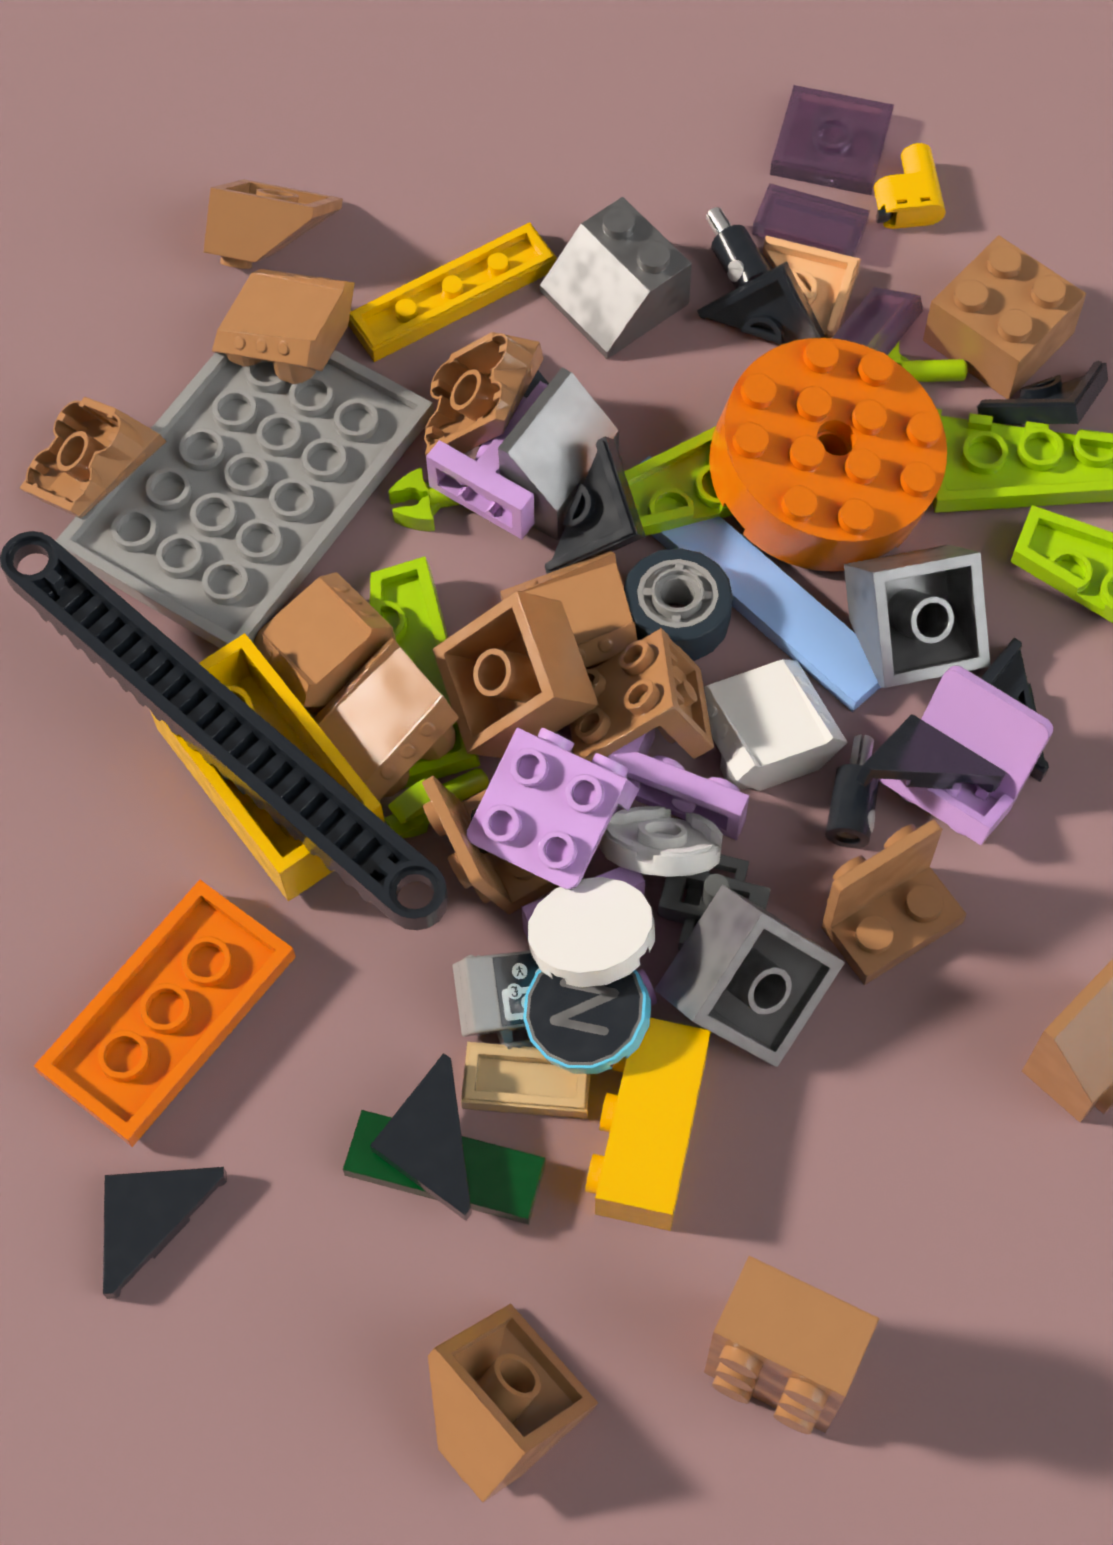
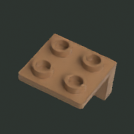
M662 628L642 640L632 642L622 652L597 667L586 670L599 705L570 723L572 742L574 743L573 754L591 762L595 753L606 757L656 727L669 743L677 742L693 759L714 748L701 669L670 639L669 635Z
M434 776L422 782L430 799L429 802L423 805V809L437 834L441 837L447 834L455 850L453 854L448 856V860L453 872L464 888L467 889L473 886L485 904L492 901L510 915L522 908V906L559 887L490 852L483 854L477 846L469 842L467 829L471 823L472 810L478 808L487 789L462 802Z
M935 819L918 829L914 824L901 828L885 842L884 850L868 860L862 855L857 856L842 865L833 875L834 881L829 898L827 899V907L821 928L864 985L958 927L965 920L966 912L930 867L943 830Z

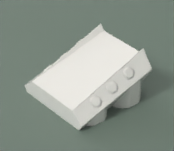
M782 659L704 687L712 738L721 753L720 769L725 780L730 781L740 789L752 788L761 791L818 771L848 743L797 660Z

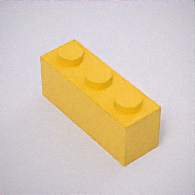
M650 1018V1026L639 1048L627 1059L623 1057L618 1063L613 1064V1071L622 1072L623 1075L618 1095L606 1093L599 1130L609 1132L605 1156L593 1153L585 1192L596 1194L595 1215L671 1231L711 1031Z

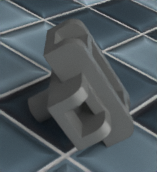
M721 854L719 864L713 868L735 873L734 879L720 874H711L710 870L691 876L666 877L658 906V914L664 919L683 923L678 943L679 951L722 884L766 910L771 888L745 882L749 861ZM687 889L685 900L681 902L684 890Z

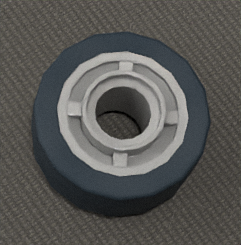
M677 548L659 550L641 559L628 573L624 591L633 622H635L637 640H642L662 628L677 646L693 661H696L712 653L725 639L731 620L733 596L730 580L718 563L700 552ZM678 603L685 605V607L674 608L670 607L669 604Z

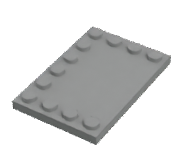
M336 350L333 351L323 371H316L309 380L298 384L280 380L275 374L272 362L261 361L255 365L244 367L231 362L226 354L215 352L152 426L151 429L159 433L167 442L83 518L75 517L55 541L99 578L215 646L222 648L244 633L254 643L258 631L277 615L427 425L430 417L434 414L433 402Z

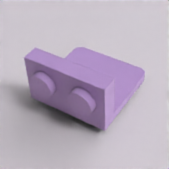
M955 665L951 666L943 674L921 720L1004 770L1006 774L999 787L990 793L972 783H955L952 789L906 787V780L879 779V782L897 792L906 801L916 804L948 824L955 832L967 836L974 842L982 845L1011 810L1053 733V726L1047 718L963 667Z
M516 728L467 829V838L473 845L564 889H574L580 884L616 807L619 806L629 811L639 789L625 778L629 769L612 759L595 753L590 762L571 753L574 743L552 731L541 728L538 736H534L522 729Z

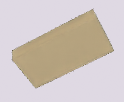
M467 1042L461 1106L462 1109L587 1119L591 1074H573L551 1064L536 1047L523 1046L521 1048L512 1047L508 1049L502 1044Z

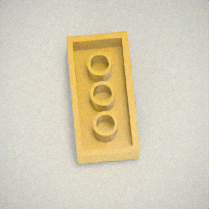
M245 633L199 662L202 667L385 823L380 802ZM151 712L158 731L288 902L333 872L325 866L319 856H313L303 842L292 838L282 824H276L265 809L260 810L248 794L243 795L232 780H226L217 767L213 764L209 765L196 749L192 750L179 734L176 736L172 733L168 725L163 720H157Z

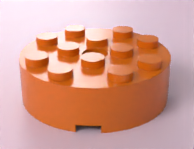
M807 338L780 345L766 352L748 366L740 376L713 432L709 455L710 473L714 490L722 506L727 505L733 516L745 528L743 535L758 548L776 559L801 568L817 571H844V564L878 558L895 547L898 548L907 539L933 502L941 487L947 465L946 435L939 413L925 389L905 368L892 360L888 355L847 340Z

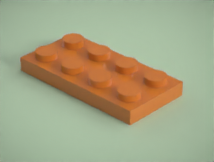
M199 880L37 1061L34 1068L47 1081L133 1147L295 959L294 949L202 880Z

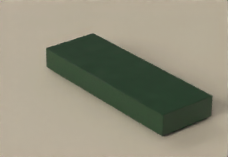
M361 1110L343 1166L344 1175L437 1200L372 1152L371 1143L392 1117ZM462 1136L471 1209L529 1225L544 1173L546 1158Z

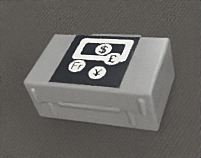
M531 950L486 956L478 955L475 957L469 955L453 964L463 1037L497 1033L500 1043L508 1049L512 1047L521 1048L523 1046L535 1047L530 1040L513 1042L512 1031L526 1029L523 1020L525 994L536 972L540 969L532 956Z

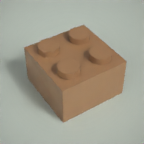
M998 235L931 301L923 341L948 359L965 360L968 373L1006 399H1010L1074 334L1087 293Z
M516 591L432 649L451 706L459 717L457 724L468 754L502 758L516 728L522 729L534 736H538L541 728L556 733L599 705L562 601Z

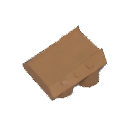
M265 269L254 271L250 274L219 326L212 352L226 354L231 362L244 367L255 365L261 361L272 362L275 374L280 380L292 384L303 383L309 380L316 371H323L348 327L355 282Z
M491 332L452 353L450 359L439 367L432 379L430 394L434 399L438 400V405L426 425L424 440L427 448L425 456H427L439 440L459 452L465 453L503 434L544 359L540 342Z
M84 397L82 401L74 400L61 410L54 422L53 432L55 439L48 448L40 451L34 457L27 469L26 479L20 486V489L42 502L81 519L167 441L156 431L114 407Z
M611 550L500 591L502 601L516 591L562 601L587 670L597 667L622 652L632 642L637 641L635 622H633L617 567L615 553Z
M335 572L320 576L258 631L253 644L308 711L320 712L390 637L395 639L393 627L343 577Z
M390 637L313 719L376 799L380 801L384 797L394 796L406 786L409 779V770L420 758L429 761L437 760L453 749L456 741V731L453 724L459 717L444 696L439 693L401 649L395 639Z

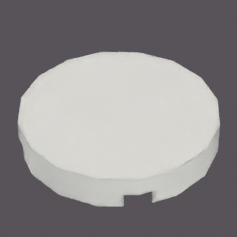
M632 807L629 811L624 809L612 815L601 838L600 849L608 860L622 868L635 872L665 877L691 876L709 871L719 864L723 834L712 821L691 812L690 814L686 812V820L671 818V809H665V807Z
M605 877L582 879L580 884L574 889L556 888L537 904L528 921V942L532 956L541 972L551 978L552 974L565 978L567 985L583 988L610 984L630 975L641 965L639 958L645 954L647 948L650 953L655 943V922L652 908L641 891L621 880Z

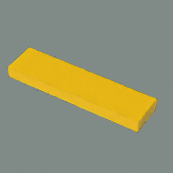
M529 222L351 311L348 326L372 360L376 362L546 276L556 262L557 257Z

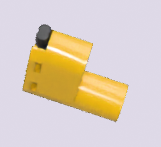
M924 143L912 144L901 153L904 174L885 176L874 185L878 207L876 222L883 223V226L888 229L933 225L940 222L946 214L931 148Z

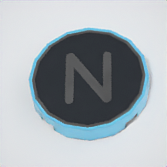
M539 969L525 994L523 1020L530 1041L551 1064L573 1074H598L611 1069L610 1065L618 1063L623 1057L627 1059L639 1048L650 1026L651 999L641 975L636 970L630 975L607 985L581 988L567 985L565 978L557 977L552 974L551 978Z

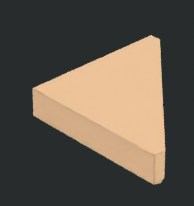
M766 236L763 254L772 268L787 261L826 338L837 339L859 273L861 259Z

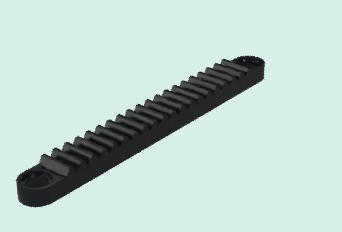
M28 531L19 533L5 544L0 555V562L8 583L17 594L36 609L45 622H51L61 636L66 635L77 650L82 649L93 664L98 663L109 678L114 677L125 692L130 691L141 706L144 707L146 705L157 720H163L172 733L176 736L179 734L192 750L196 749L209 765L213 764L217 767L226 780H232L243 795L248 794L260 810L265 809L276 824H282L292 838L303 842L313 856H319L330 871L335 870L347 886H353L358 891L363 900L366 902L370 901L394 923L404 929L416 931L427 929L441 920L447 910L448 894L444 876L434 864L52 537L43 532ZM30 554H43L49 558L45 568L36 574L27 575L17 571L20 561ZM418 881L429 885L434 891L433 898L423 908L409 909L398 901V894L406 884Z

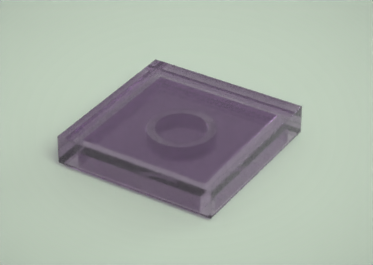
M794 85L772 158L770 175L872 195L893 115L894 104Z

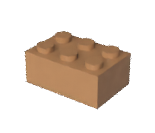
M749 1255L714 1329L704 1373L715 1378L712 1386L717 1391L733 1400L748 1404L751 1397H754L776 1408L773 1415L774 1418L789 1428L804 1434H811L814 1427L826 1433L848 1393L880 1318Z

